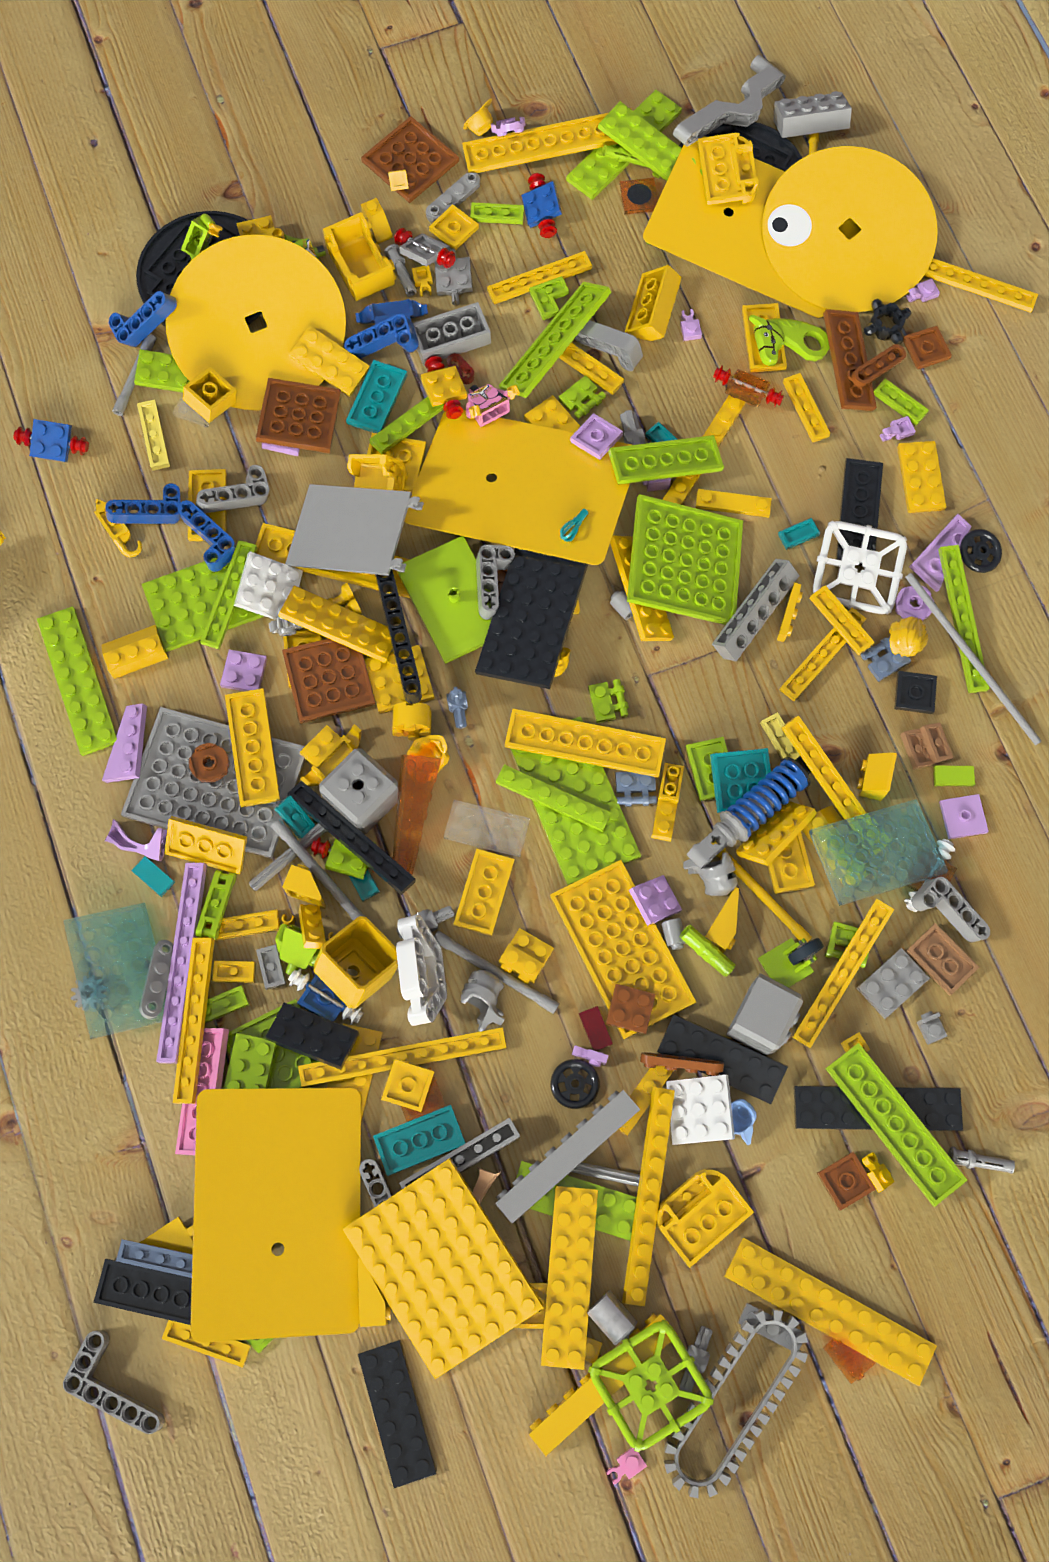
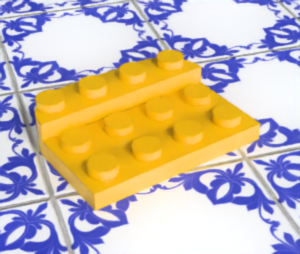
M740 133L698 138L697 143L707 205L742 200V204L753 201L757 193L758 178L751 140L748 141L740 136Z
M706 1168L696 1172L659 1204L656 1225L690 1268L754 1212L724 1174Z

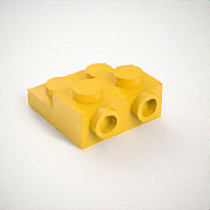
M519 928L499 959L500 968L510 974L513 971L519 975L518 979L527 984L529 982L534 984L554 948Z

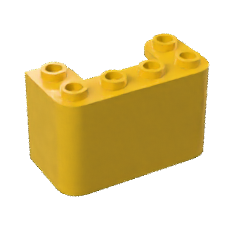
M362 212L323 228L327 251L355 301L394 285L396 280L393 271L395 269L394 263L391 259L388 260L387 257L381 256L378 243H374L372 240L371 223L368 218L363 216Z

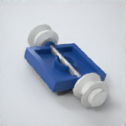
M301 968L298 971L294 970L288 979L291 981L289 986L297 985V991L304 989V987L306 989L298 1000V1005L313 1014L331 1021H335L340 1012H343V1020L346 1018L351 1019V1025L353 1022H359L364 1014L361 1012L363 1007L359 1009L348 1008L317 974L310 982L309 973L306 975L301 974Z

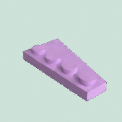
M957 514L914 560L909 568L935 592L939 591L944 575L938 549L951 545H959L960 548L963 537L970 531L972 526Z
M143 703L126 706L116 736L117 740L114 742L102 781L106 783L140 778L147 706Z

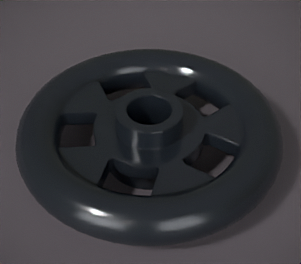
M975 529L968 532L961 541V558L964 564L972 571L987 573L994 570L1000 563L1002 548L999 540L993 533L984 529ZM979 536L981 541L975 543L974 537ZM988 540L993 545V548L991 549L989 545L986 543ZM968 546L972 547V554H968ZM990 554L994 557L991 562L987 560ZM975 559L982 560L981 565L974 563Z
M570 1059L562 1062L555 1068L551 1076L550 1087L554 1098L562 1106L570 1109H581L595 1100L599 1092L600 1081L596 1070L588 1062L580 1059ZM571 1068L573 1074L566 1078L563 1072ZM581 1069L589 1074L585 1079L578 1074ZM577 1080L579 1086L575 1088L571 1085V1082ZM565 1082L567 1091L560 1092L559 1083ZM585 1084L591 1085L589 1094L583 1092ZM570 1094H579V1100H570Z

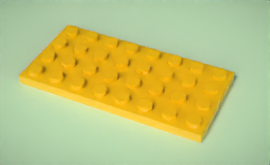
M619 860L550 894V897L608 1011L616 984L656 994L648 1027L695 1004L696 1000L655 923L647 926L629 892L635 885L622 860ZM618 1028L623 1040L637 1033Z

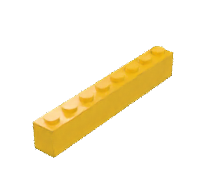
M660 1313L657 1315L651 1314L644 1321L646 1325L641 1330L636 1328L628 1337H633L653 1323L662 1322L665 1318ZM659 1331L633 1347L641 1363L655 1354ZM666 1332L662 1349L671 1342ZM628 1351L603 1366L602 1369L625 1374L636 1367ZM589 1372L579 1380L580 1386L575 1390L570 1388L563 1395L564 1400L559 1405L555 1402L546 1410L548 1414L542 1420L537 1418L529 1426L531 1428L529 1436L545 1456L604 1404L603 1399L592 1382ZM599 1375L611 1396L624 1385L623 1381Z

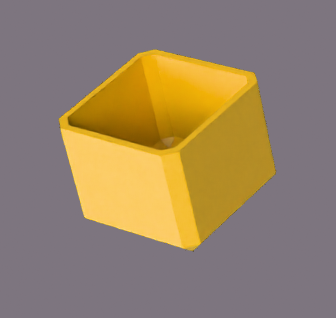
M359 916L322 945L314 963V972L348 1008H357L392 979L398 967L396 947L367 917ZM348 969H355L358 975L351 976L348 973Z

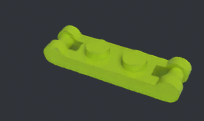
M220 870L215 871L196 928L197 937L203 938L207 936L217 940L233 885L236 882V873L230 872L225 874ZM225 881L226 883L225 885L220 884V882ZM207 923L212 924L211 929L206 928Z

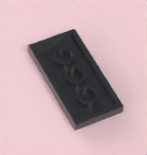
M283 1003L265 1038L278 1046L342 1070L359 1036V1031Z

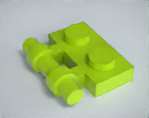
M585 375L562 393L558 400L570 412L576 408L577 411L574 414L579 419L583 415L586 416L590 413V409L594 406L600 405L602 400L606 398V394L603 391L599 394H594L597 392L598 387ZM587 399L590 400V401L587 402L586 404H583V402H584L585 400H587Z
M620 679L613 680L614 688L610 689L607 682L588 685L596 723L615 720V712L619 711L621 717L629 716L627 710L629 708L628 702L625 701L624 697L625 689L621 685ZM616 695L618 703L613 705L611 696Z

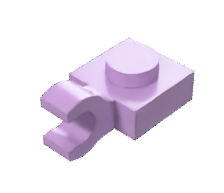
M933 279L918 283L915 288H911L909 290L910 294L906 295V298L909 302L920 298L923 303L937 298L940 292Z
M906 416L892 421L890 427L883 429V434L879 436L882 442L891 439L893 436L900 440L914 435L916 431L909 417Z

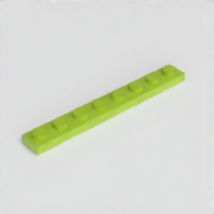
M959 545L940 547L938 551L954 628L984 666ZM959 648L968 694L988 691L989 685Z

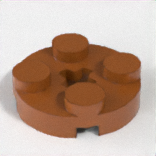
M213 743L199 745L189 758L190 771L200 782H216L228 774L229 757L222 747ZM207 759L214 761L211 767L204 766L207 763Z

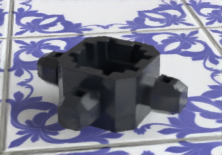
M880 299L872 301L871 307L874 313L870 323L864 328L865 335L871 336L875 334L880 340L885 341L890 338L894 344L902 343L904 338L901 330L905 320L911 315L910 309H899L898 305L894 303L884 305ZM883 315L893 317L892 321L896 325L892 326L891 329L885 326L882 327L883 323L880 318Z

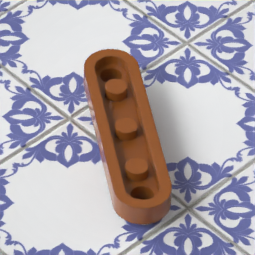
M898 344L892 345L858 367L851 375L852 382L858 387L868 385L900 364L906 358L905 349Z
M642 1052L640 1062L644 1063V1067L656 1068V1065L665 1066L666 1070L673 1071L677 1070V1068H684L689 1073H698V1070H701L713 1076H718L719 1072H723L724 1062L651 1052Z

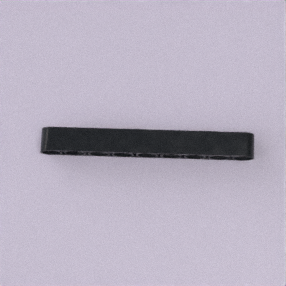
M391 569L389 576L375 574L404 698L408 703L415 704L422 698L421 684L393 570Z

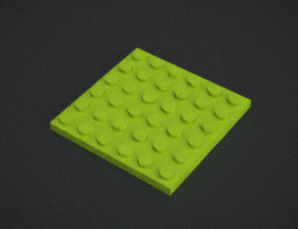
M639 494L636 502L627 602L726 625L737 610L743 520Z

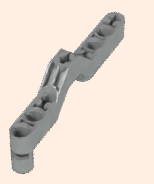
M757 55L750 66L757 74L748 79L741 88V93L744 94L745 98L743 102L736 104L715 100L679 123L673 132V136L688 147L696 142L698 138L704 137L722 124L748 127L758 120L760 110L763 107L762 98L779 88L783 84L786 75L763 56Z

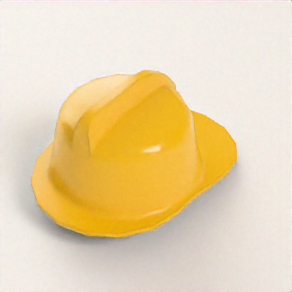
M492 98L466 121L463 130L469 129L477 136H482L490 130L493 118L488 108Z

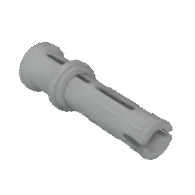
M392 244L384 250V253L393 261L394 270L397 272L406 295L411 297L417 293V289L406 269L405 259L399 253V246Z
M950 1147L948 1156L954 1164L966 1166L967 1169L979 1167L1008 1172L1010 1174H1013L1015 1169L1014 1160L979 1155L973 1150L962 1151L957 1150L955 1147Z

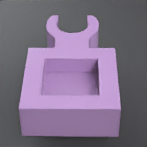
M690 309L689 316L685 315L684 310L682 311L681 317L683 321L680 327L683 341L701 339L702 337L699 319L693 320V309Z
M574 1046L572 1055L589 1060L590 1065L601 1067V1064L606 1065L608 1059L606 1054Z

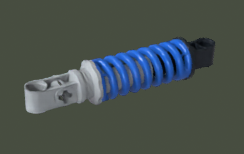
M799 756L796 760L790 757L783 758L780 766H776L772 772H769L764 779L758 782V785H754L749 792H746L743 798H739L734 805L720 813L721 822H717L713 826L714 831L691 848L687 856L700 869H703L725 847H733L737 840L746 842L751 836V830L757 831L759 824H765L767 818L774 816V811H780L782 805L789 803V798L796 797L797 791L801 792L810 786L811 781L808 775L811 773V770L802 757Z

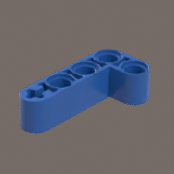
M157 291L130 318L119 313L111 314L109 326L117 341L131 347L138 346L175 310L177 306L176 298Z
M396 314L349 337L345 341L344 348L361 359L395 342L407 352H413L418 348L419 341L413 323L405 315Z
M173 483L165 485L163 488V500H110L105 506L106 518L111 523H177L181 517L178 512V505L181 503L180 489ZM168 494H175V496L170 497ZM131 510L138 511L137 513H130ZM155 510L157 513L152 514L149 511ZM173 510V511H175L176 513L171 514V513H169L168 511Z
M188 500L182 501L178 505V512L182 520L211 546L203 556L207 567L213 572L220 571L232 559L236 548L234 540L194 503ZM205 522L203 525L198 526L199 523ZM228 545L231 546L229 549H224ZM213 558H218L215 562H210Z

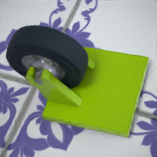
M790 938L760 956L758 960L771 979L789 988L814 973L810 964L818 959L815 953L820 951L824 945L819 938L813 939L808 943L805 938L797 943L794 942L793 938Z

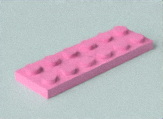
M204 1028L196 1103L182 1104L175 1154L195 1155L197 1096L205 1089H221L229 1029Z

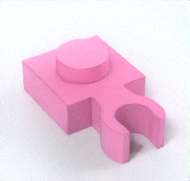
M631 1447L616 1458L620 1465L609 1468L606 1473L609 1475L611 1472H616L618 1476L612 1483L617 1484L624 1474L627 1475L628 1479H631L646 1468L647 1465L639 1452L634 1451V1448Z

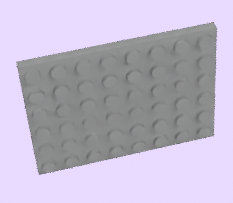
M160 707L141 759L140 778L133 780L121 816L164 829H168L169 818L174 816L247 836L246 852L272 859L279 835L273 830L271 825L278 819H281L284 823V820L274 808L297 785L306 760L300 755V751L305 746L272 738L281 801L241 808L229 725ZM205 743H213L222 747L226 751L230 762L228 774L212 783L200 782L189 768V758L194 753L195 748ZM207 759V763L204 766L211 767L214 761Z

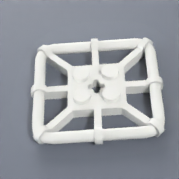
M842 521L829 522L825 530L820 556H817L818 565L813 583V593L821 587L825 564L838 566L840 568L837 579L828 584L827 587L830 590L838 584L852 586L850 600L836 597L844 607H848L849 610L853 607L862 611L888 615L894 607L899 582L903 577L902 568L907 550V538L898 533L872 528L870 525L861 526ZM838 529L864 534L861 548L849 546ZM832 533L844 549L841 561L827 557ZM870 535L896 541L881 552L867 550ZM899 546L894 572L879 569L882 556ZM859 563L864 567V570H861L860 573L855 568V565ZM878 575L892 578L887 603L875 587ZM858 588L870 590L880 606L857 602Z

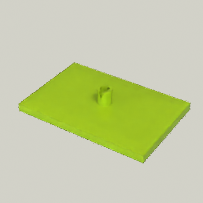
M464 536L404 562L406 564L405 572L397 571L444 663L446 664L482 647L492 619L485 620L479 615L476 558Z

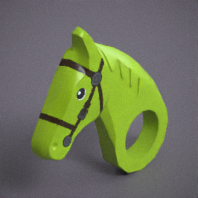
M755 315L749 316V320L755 325L754 334L761 361L767 366H773L777 363L778 351L783 345L795 351L805 360L814 362L823 359L830 349L826 332L817 326L793 319L774 318L765 320ZM805 336L814 337L820 343L821 349L819 351L806 347L803 338Z

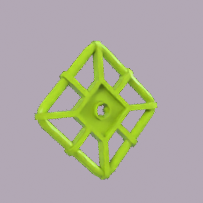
M666 1320L653 1323L630 1339L625 1338L622 1340V1344L598 1358L592 1366H589L588 1370L593 1384L608 1408L606 1411L609 1416L612 1415L626 1441L636 1452L650 1448L673 1432L681 1431L680 1428L707 1411L710 1405L714 1403L711 1390L695 1365L693 1355H689L676 1331ZM659 1331L655 1354L641 1363L633 1347ZM665 1332L683 1360L669 1370L660 1357ZM628 1351L636 1367L625 1374L602 1369L603 1366ZM687 1367L703 1395L679 1389L672 1375ZM599 1375L623 1381L630 1395L615 1404ZM648 1379L657 1382L654 1391L651 1389L646 1390L645 1386H647L646 1381ZM677 1396L702 1402L676 1420L666 1406L668 1402ZM633 1400L642 1413L637 1438L634 1437L619 1411ZM661 1407L670 1424L642 1441L647 1416Z

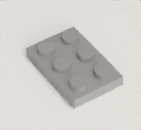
M901 948L856 989L886 1019L930 978Z

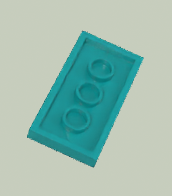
M373 360L349 412L346 423L373 433H378L384 429L408 375L407 371Z
M451 1105L373 1136L387 1176L466 1144Z

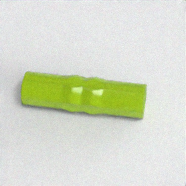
M691 924L681 932L679 937L725 977L733 971L736 964Z

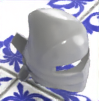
M723 853L722 860L709 862L703 869H700L691 859L683 862V868L688 869V874H699L704 882L705 894L726 896L738 884L737 876L732 873L736 868L728 853Z
M487 970L472 972L461 994L462 1003L468 1002L479 1008L481 1014L477 1018V1023L479 1025L478 1031L480 1032L484 1031L492 1022L501 1025L505 1020L502 1017L504 1013L496 1007L497 997L504 988V985L496 975Z

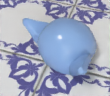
M738 1099L731 1102L734 1133L741 1135L744 1142L750 1145L753 1124L757 1114L749 1102L744 1099Z

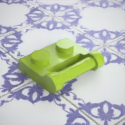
M834 921L825 957L840 959L843 952L835 950V944L847 947L858 928ZM869 952L860 967L865 968Z

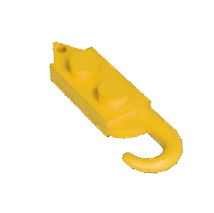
M96 499V511L94 513L120 552L126 557L139 555L142 551L141 541H137L138 548L135 551H129L125 543L131 537L130 531L124 523L109 522L106 518V502Z

